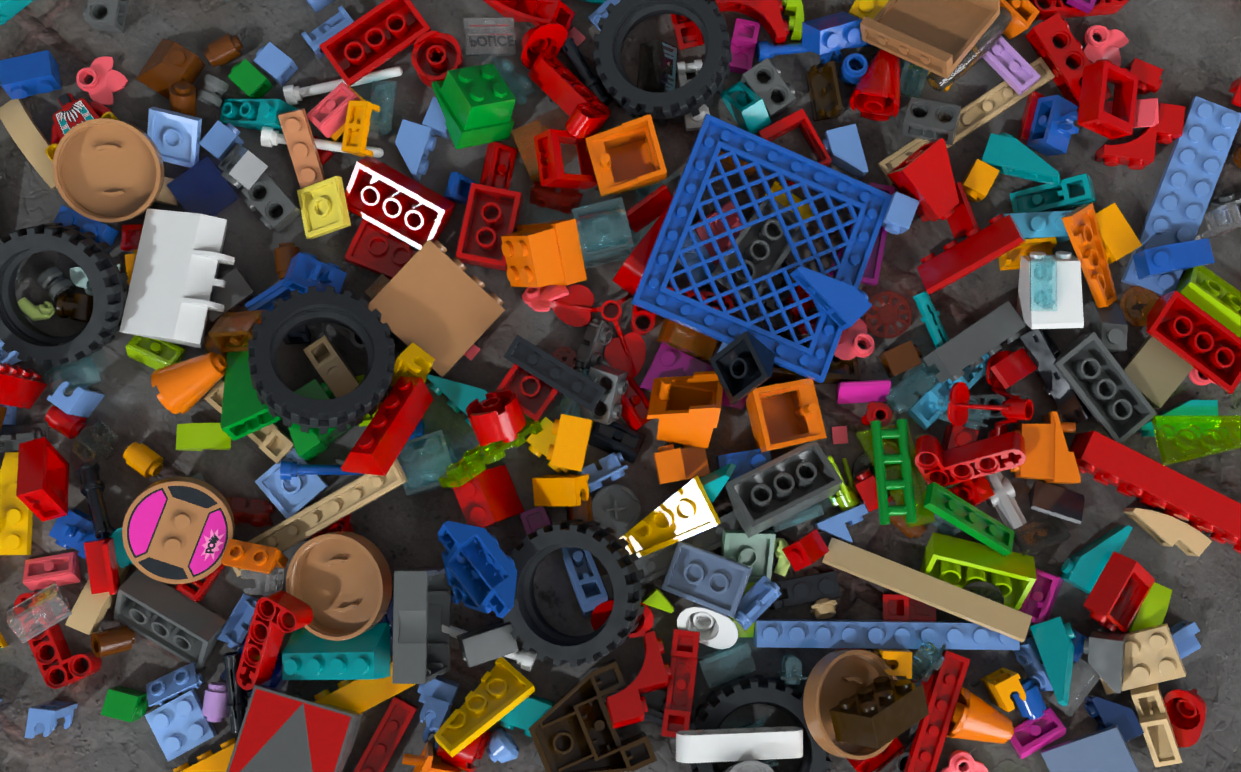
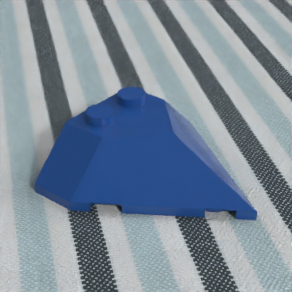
M446 521L438 532V539L445 546L446 550L442 553L447 582L453 592L450 595L451 602L455 604L464 602L465 607L487 614L494 611L497 617L504 618L514 607L517 569L515 568L514 561L510 556L504 554L499 547L497 539L492 534H489L485 528Z

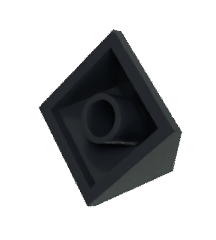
M745 331L710 359L731 404L737 403L772 376L775 354L750 332Z

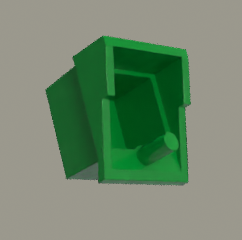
M493 63L448 70L445 80L432 82V88L446 120L445 125L456 150L509 139L514 125L511 116L516 98Z
M316 379L295 391L298 395L311 399L327 400L336 398L325 382L320 384ZM295 423L292 424L291 428L289 427L296 453L308 462H311L328 450V445L346 432H338L337 427L328 428V434H319V428H310L309 433L301 432L300 425ZM350 424L346 425V431L351 428Z

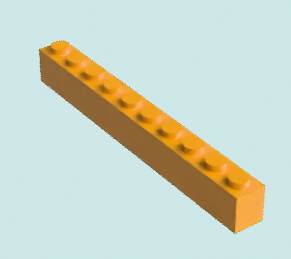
M391 655L390 677L371 680H343L337 683L339 687L337 690L330 693L329 689H326L314 695V702L330 704L362 713L416 684L392 683L393 655ZM235 737L220 744L222 750L214 754L212 750H209L196 757L197 763L189 766V763L186 762L174 768L173 772H226L236 743Z

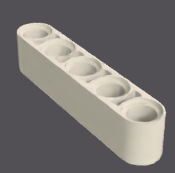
M795 726L684 730L676 732V761L681 763L803 757V728Z

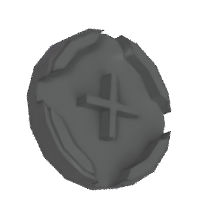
M611 484L604 486L596 492L592 499L593 521L600 523V528L610 527L616 531L614 535L626 533L637 524L640 518L641 505L639 498L632 489L624 485Z

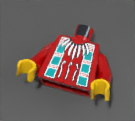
M71 93L63 94L58 98L63 109L53 114L54 124L52 126L51 145L45 149V154L53 163L54 153L60 140L70 129L82 122L98 118L119 119L110 108L96 101L89 103L84 98L76 101Z

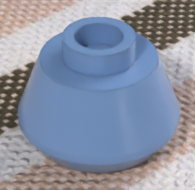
M496 728L487 741L488 749H486V752L494 762L505 763L516 759L519 755V747L503 728Z

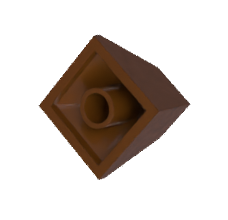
M163 38L136 77V80L170 100L169 87L177 81H187L193 85L205 64L196 54L174 41Z

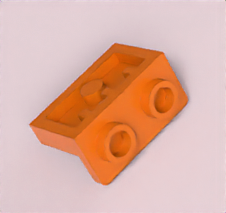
M229 539L221 559L223 565L264 574H270L275 567L285 569L288 558L278 548L235 539Z

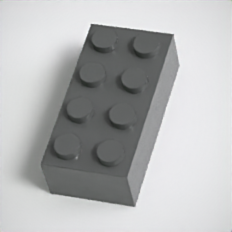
M769 199L758 204L763 216L774 212ZM776 201L779 210L786 208L778 201ZM755 210L746 220L747 223L758 219ZM787 211L781 214L786 227L797 223L793 212ZM776 216L740 230L734 238L752 280L778 270L791 251ZM800 226L789 230L793 243H796L802 235ZM731 243L726 251L733 249ZM735 253L723 257L729 270L740 266ZM720 261L717 262L710 272L712 277L724 272ZM742 269L731 274L736 287L747 283ZM726 276L714 281L720 293L731 289ZM766 279L754 284L759 296L768 284ZM750 286L738 290L743 304L755 299ZM729 294L728 296L731 297L732 301L738 305L734 294ZM750 305V306H748V307H745V309L747 310V309H749L750 307H752L753 305Z

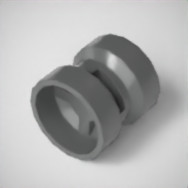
M206 74L203 79L204 86L198 90L196 98L209 106L219 108L222 103V94L227 92L229 85L215 76Z
M57 266L48 268L37 279V283L42 289L48 290V295L54 302H57L62 293L71 294L75 289L74 284L63 277V272Z

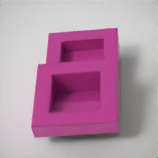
M736 18L731 41L732 62L729 63L730 72L744 74L751 69L760 28L759 22Z

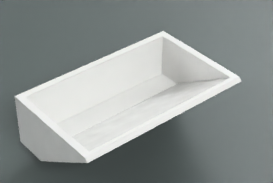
M147 209L119 332L197 348L202 347L209 310L224 312L225 308L222 304L211 302L214 286L225 288L226 281L216 279L219 264L234 265L235 261L234 257L222 254L227 231V219L200 213Z

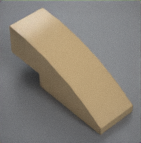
M1125 508L1123 511L1161 546L1173 547L1175 544L1187 556L1199 557L1212 542L1199 530L1167 514L1141 508Z
M118 565L121 586L131 565L124 568ZM88 580L65 625L88 635L98 631L107 609L112 608L118 592L114 595H110L109 592L91 594L90 581Z
M1158 683L1130 689L1154 766L1161 767L1182 763Z

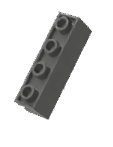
M1007 301L923 359L928 366L935 363L940 370L935 375L940 383L945 382L949 378L954 382L966 374L963 371L965 367L969 366L970 369H973L984 360L981 356L987 353L990 357L1001 350L1002 346L1000 343L1006 341L1009 344L1021 335L1018 331L1024 328L1026 324L1010 302Z

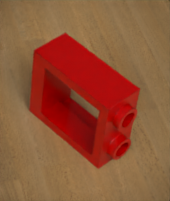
M1100 59L1093 64L1084 66L1077 125L1111 140L1132 135L1139 76L1129 72L1126 68L1112 64L1110 60ZM1107 81L1115 85L1112 115L1103 111Z
M803 108L760 130L757 136L771 142L799 127L818 163L828 167L832 161ZM785 179L788 187L796 184Z
M548 129L534 136L541 186L587 190L598 185L585 138H577L568 131ZM560 143L577 146L581 175L564 173Z
M45 437L20 443L16 496L42 522L67 516L69 463Z
M1114 551L1083 606L1091 612V618L1100 622L1099 625L1113 633L1115 630L1126 634L1155 579L1136 560Z

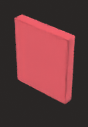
M575 27L567 33L566 39L573 38L577 47L586 40V37Z
M473 344L464 355L472 361L481 349Z
M847 426L831 427L833 445L848 444Z

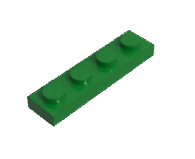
M936 482L927 485L923 507L1003 556L1012 553L1015 531Z

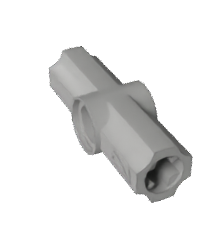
M1001 471L986 475L985 478L989 481L995 495L985 502L990 508H993L1000 523L1012 530L1027 523L1014 498L1016 494L1010 481L1003 477Z

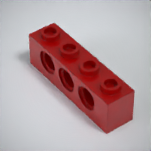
M1057 13L1034 26L1025 37L1039 58L1042 57L1055 75L1053 81L1064 98L1077 105V112H1079L1080 82H1082L1084 66L1093 64V62L1088 60L1083 52L1082 44L1070 32L1067 21ZM1053 41L1059 42L1061 48L1056 47ZM1066 61L1071 62L1074 65V69L1068 67ZM1107 84L1105 102L1112 97Z

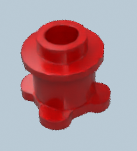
M870 402L867 404L868 410L866 414L861 418V422L864 425H871V421H881V429H885V426L892 420V411L885 403ZM877 411L882 415L880 420L876 418L875 414Z

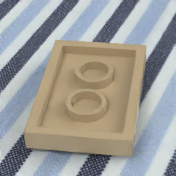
M1167 623L1125 634L1124 683L1122 691L1186 677L1187 673ZM1100 677L1106 695L1115 693Z

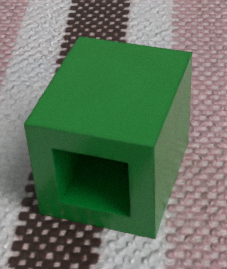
M246 59L237 63L228 76L250 99H262L273 87L268 79Z
M119 685L109 688L101 715L130 723L141 719L148 707V701H146L147 693Z

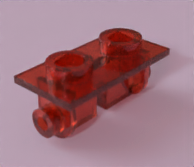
M534 181L530 191L531 204L578 216L579 204H581L583 197L579 190L561 188L560 193H556L557 187L541 186L540 181Z
M227 497L226 500L232 510L235 525L241 522L249 523L255 527L273 526L269 514L274 513L275 505L271 504L270 501L251 499L250 507L246 508L247 499Z

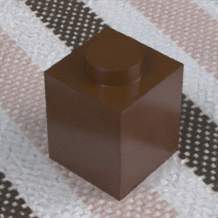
M911 340L879 355L889 378L922 364L920 360L922 358L921 351L916 344L913 345Z

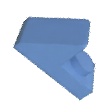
M860 503L851 509L838 512L813 524L815 528L847 542H853L845 523L848 522L850 526L863 521L862 516L867 514L868 510L865 503Z

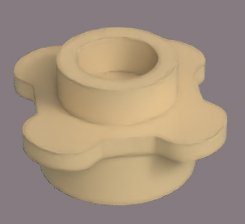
M828 598L817 600L811 606L812 610L810 612L815 614L818 620L833 617L836 615L835 605L837 602L836 600L830 601Z

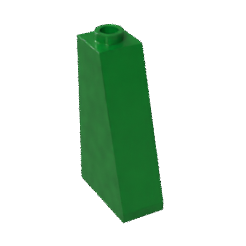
M252 336L228 346L226 362L228 366L225 371L220 425L221 429L233 441L281 420L279 415L274 418L269 414L268 406L260 403L257 391L253 389L248 362L249 340H252Z

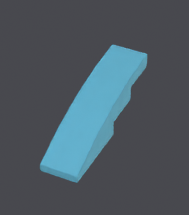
M987 353L981 356L984 360L973 369H970L969 366L965 367L963 371L966 374L954 382L950 378L943 383H940L938 380L907 411L923 430L929 428L948 409L950 402L949 393L954 383L964 382L970 389L986 373L987 364L990 359Z

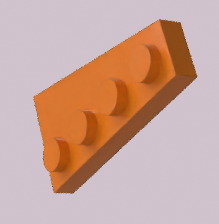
M1093 203L1083 204L1061 219L1076 256L1080 260L1082 271L1097 308L1108 307L1117 300V295Z

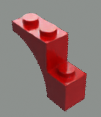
M483 0L510 22H531L536 27L538 25L558 23L567 29V33L575 15V12L560 0Z
M711 0V2L714 1L717 4L719 12H737L759 22L770 35L774 45L785 43L786 37L789 35V26L787 21L783 20L781 16L783 11L781 0Z
M1159 103V123L1157 125L1145 127L1142 133L1130 142L1118 145H1103L1096 151L1095 161L1103 162V165L1118 166L1120 164L1128 165V168L1132 170L1144 169V167L1154 162L1156 143L1171 144L1182 136L1185 106Z
M655 631L644 633L645 660L636 679L621 692L607 697L606 704L613 729L644 721V713L648 712L645 697H640V694L667 688L668 679H671L670 667L668 663H663L661 656L664 653V646L661 638H656Z

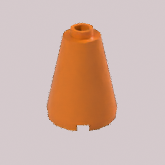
M210 352L155 370L151 375L152 388L157 385L160 393L156 396L167 410L173 414L181 412L182 415L188 412L225 375L228 365L222 355Z
M962 686L946 737L1004 744L1010 740L1014 734L1012 721Z

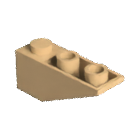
M325 335L303 349L336 398L352 392L360 384L335 345Z

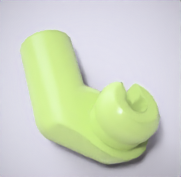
M26 297L18 301L21 311L33 321L50 319L55 313L53 304L48 301H44V304L36 306Z
M775 538L774 553L778 562L774 573L786 577L790 562L782 549L789 544L783 538Z

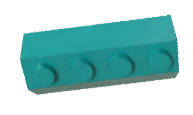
M378 623L370 630L354 638L341 641L320 638L304 627L293 631L282 652V680H371L390 677V623Z

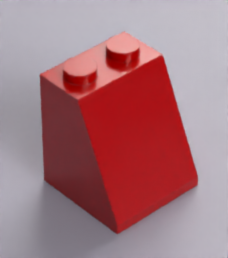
M943 138L924 143L887 174L901 194L920 201L915 213L922 222L931 220L935 222L938 219L943 221L955 212L953 208L959 204L947 147Z
M506 465L476 472L451 483L468 525L487 528L525 512Z

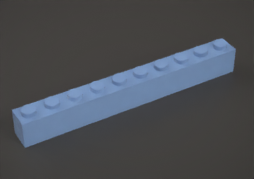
M758 618L755 621L754 645L756 647L1020 650V641L967 620L892 621L877 619Z

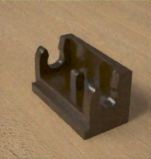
M834 61L827 62L821 68L813 65L809 72H806L814 121L838 118L843 107Z

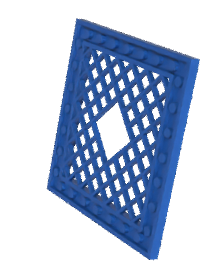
M706 114L631 304L728 345L745 331L750 332L775 354L774 364L816 382L823 383L843 330L814 300L813 302L818 313L809 317L806 316L801 304L812 300V297L809 296L799 300L794 289L799 284L797 282L792 284L787 270L797 266L804 267V263L814 259L819 273L826 275L835 270L834 279L855 286L858 289L892 195ZM720 151L725 152V154L718 156ZM731 156L736 169L725 173L720 160ZM738 158L749 164L741 166ZM716 164L720 175L709 179ZM755 166L760 179L748 183L743 170ZM762 169L773 174L764 176ZM739 173L743 186L732 190L727 177ZM778 176L783 189L772 193L767 180ZM722 179L728 192L716 196L710 183ZM785 179L796 184L788 187ZM762 183L767 196L756 200L750 187ZM707 187L711 198L703 202H700L704 190ZM801 187L806 200L795 204L790 191ZM746 189L751 202L739 206L734 194ZM808 189L819 194L811 197ZM785 193L790 206L779 210L774 197ZM730 196L734 209L723 213L718 200ZM824 197L829 210L818 213L813 201ZM769 199L774 212L763 216L758 204ZM832 200L841 203V205L834 207ZM713 202L718 215L706 219L702 206ZM808 203L814 216L802 220L797 207ZM753 206L758 219L747 223L741 210ZM847 207L852 220L842 224L836 211ZM697 210L702 222L691 226ZM793 210L797 223L786 227L781 214ZM737 212L742 225L730 230L725 217ZM831 213L837 226L826 230L820 217ZM776 216L796 263L752 280L733 233ZM721 219L726 232L714 236L709 223ZM816 220L821 233L810 237L805 224ZM852 224L851 230L847 237L844 227ZM704 226L709 239L697 243L692 230ZM800 226L805 239L793 243L789 230ZM839 230L844 243L833 247L828 234ZM688 233L693 245L682 249ZM728 236L733 249L721 253L716 240ZM823 236L828 249L817 253L812 240ZM711 242L717 255L705 260L700 247ZM807 243L812 256L801 260L796 247ZM844 247L841 257L838 259L835 250ZM695 249L700 262L688 267L683 253ZM735 253L740 266L729 270L723 257ZM830 253L835 266L824 270L819 257ZM679 256L684 269L672 273ZM719 259L724 272L712 277L707 264ZM702 266L708 279L695 283L690 270ZM742 269L747 283L736 287L731 274ZM686 272L691 286L679 290L673 277ZM782 273L787 286L776 290L771 277ZM726 276L731 289L720 294L714 281ZM766 279L771 293L760 297L754 284ZM669 281L674 291L666 288ZM710 283L715 296L703 301L697 287ZM750 286L755 299L743 304L738 290ZM693 290L698 301L682 294ZM790 290L795 303L783 307L778 294ZM733 293L739 306L727 311L722 297ZM773 296L778 310L767 314L762 300ZM717 300L721 311L706 304ZM757 303L762 316L751 321L745 307ZM797 306L802 320L791 324L785 311ZM741 310L745 321L729 314ZM781 313L786 326L774 331L769 317ZM818 317L814 330H812L809 320ZM764 320L769 331L753 324ZM804 323L809 337L798 341L793 327ZM788 330L792 341L776 334ZM809 341L807 347L800 345L804 342Z

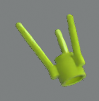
M829 455L827 457L842 480L841 488H839L836 496L833 495L829 499L834 507L839 506L841 511H846L860 503L857 497L859 493L852 482L853 478L847 459H842L848 485H845L833 457Z

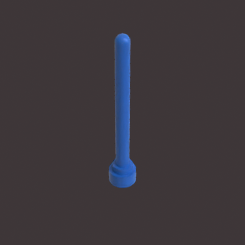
M861 39V44L843 49L871 47L873 45ZM768 41L756 43L758 62H762L767 58H773L774 55L812 52L802 47V43L773 45V43H768Z
M281 459L280 463L281 480H291L292 477H297V475L365 474L343 472L341 469L342 465L297 464V462H292V459ZM401 465L404 473H406V467Z

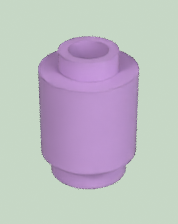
M210 682L208 689H205L202 715L206 716V720L209 722H222L223 718L229 717V710H226V703L228 702L227 683Z

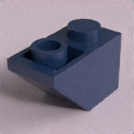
M1086 693L1087 695L1085 696L1083 695L1086 701L1084 707L1087 713L1096 720L1099 726L1096 728L1097 731L1117 724L1125 742L1144 733L1131 708Z

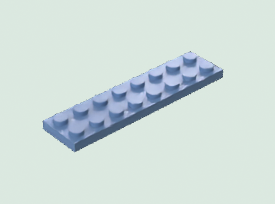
M1198 96L1192 98L1184 118L1182 136L1176 139L1138 236L1142 246L1132 252L1121 282L1159 297L1176 290L1183 270L1138 279L1133 255L1145 249L1195 240L1240 124L1241 113Z

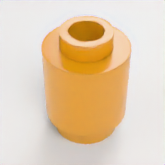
M132 443L123 454L126 464L145 478L155 477L163 469V457L143 443Z

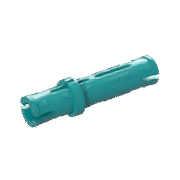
M927 291L913 296L912 298L922 316L920 320L922 323H925L937 349L949 341V337L939 318L941 314L939 310L936 311Z

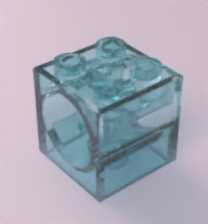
M622 197L572 209L573 219H576L585 268L626 259L633 252L634 243Z
M444 430L408 440L397 457L407 477V482L403 484L406 496H418L449 486L452 482L462 478L450 435Z

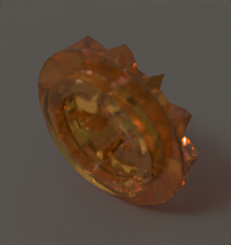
M1136 286L1125 291L1118 303L1126 322L1134 326H1146L1147 315L1159 298L1154 291ZM1136 300L1139 304H1148L1141 309V313L1139 310H1131V307L1136 304Z

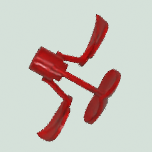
M580 284L567 286L569 295L551 301V308L557 317L570 326L582 327L590 322L591 312H601L606 321L613 322L619 338H612L605 347L604 356L607 363L613 368L628 372L627 376L630 378L636 377L645 362L646 346L642 337L635 332H629L623 336L618 323L622 316L621 305L629 300L632 295L628 293L618 301L607 300L601 307L594 308L592 307L594 295L589 288Z
M999 351L993 354L988 361L986 371L987 382L992 385V391L1009 399L1003 401L1001 406L968 404L970 393L967 384L956 382L950 390V402L947 409L948 419L953 425L962 426L967 422L968 409L1001 410L1002 416H1006L1007 419L995 423V429H991L988 434V438L1008 433L1006 424L1018 423L1019 420H1030L1034 412L1032 400L1020 399V396L1005 392L1007 389L1003 387L990 369L1001 360L1013 354V351Z

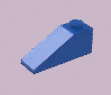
M1209 238L1145 249L1133 255L1138 279L1215 263Z
M799 266L790 273L794 280L842 330L852 327L872 306L868 301L869 298L866 293L855 286L803 266Z

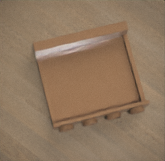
M889 0L874 19L865 16L860 22L861 39L947 79L1000 15V0Z
M428 240L368 304V309L372 312L377 308L382 314L381 322L383 324L388 323L391 331L407 346L413 342L435 359L432 368L443 377L505 309L501 307L504 302L492 292L489 295L482 289L485 284L475 275L470 278L464 272L466 267L457 258L451 260L445 254L447 249L439 241L435 240L433 243L431 240Z

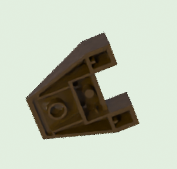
M615 659L591 668L528 728L546 772H633L657 761L645 732L620 742L616 729L612 728L609 712L602 696L626 686Z

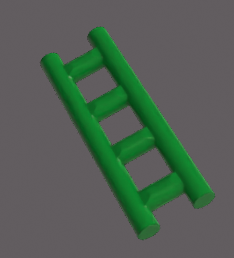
M899 419L897 420V428L881 429V421H871L880 525L890 524V516L906 515V523L908 524L917 523L907 420ZM898 438L900 453L884 454L883 439ZM885 464H901L902 479L886 480ZM903 489L905 505H889L887 490Z

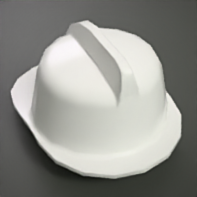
M700 604L686 608L677 618L678 630L700 632L699 643L712 648H730L738 639L737 627L729 617Z

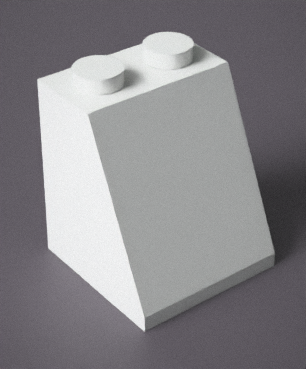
M1057 251L1055 255H1046L1044 252H1030V256H1021L1016 312L1031 329L1083 328L1081 263L1071 252Z

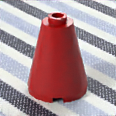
M882 49L876 52L866 73L851 94L849 104L854 112L856 108L861 111L862 117L874 121H887L889 116H897L900 109V57Z

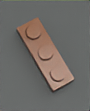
M305 108L280 113L278 118L300 188L302 189L326 180Z

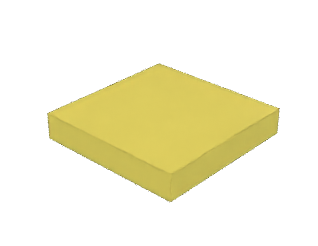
M334 176L297 190L306 239H314L351 226L342 177Z

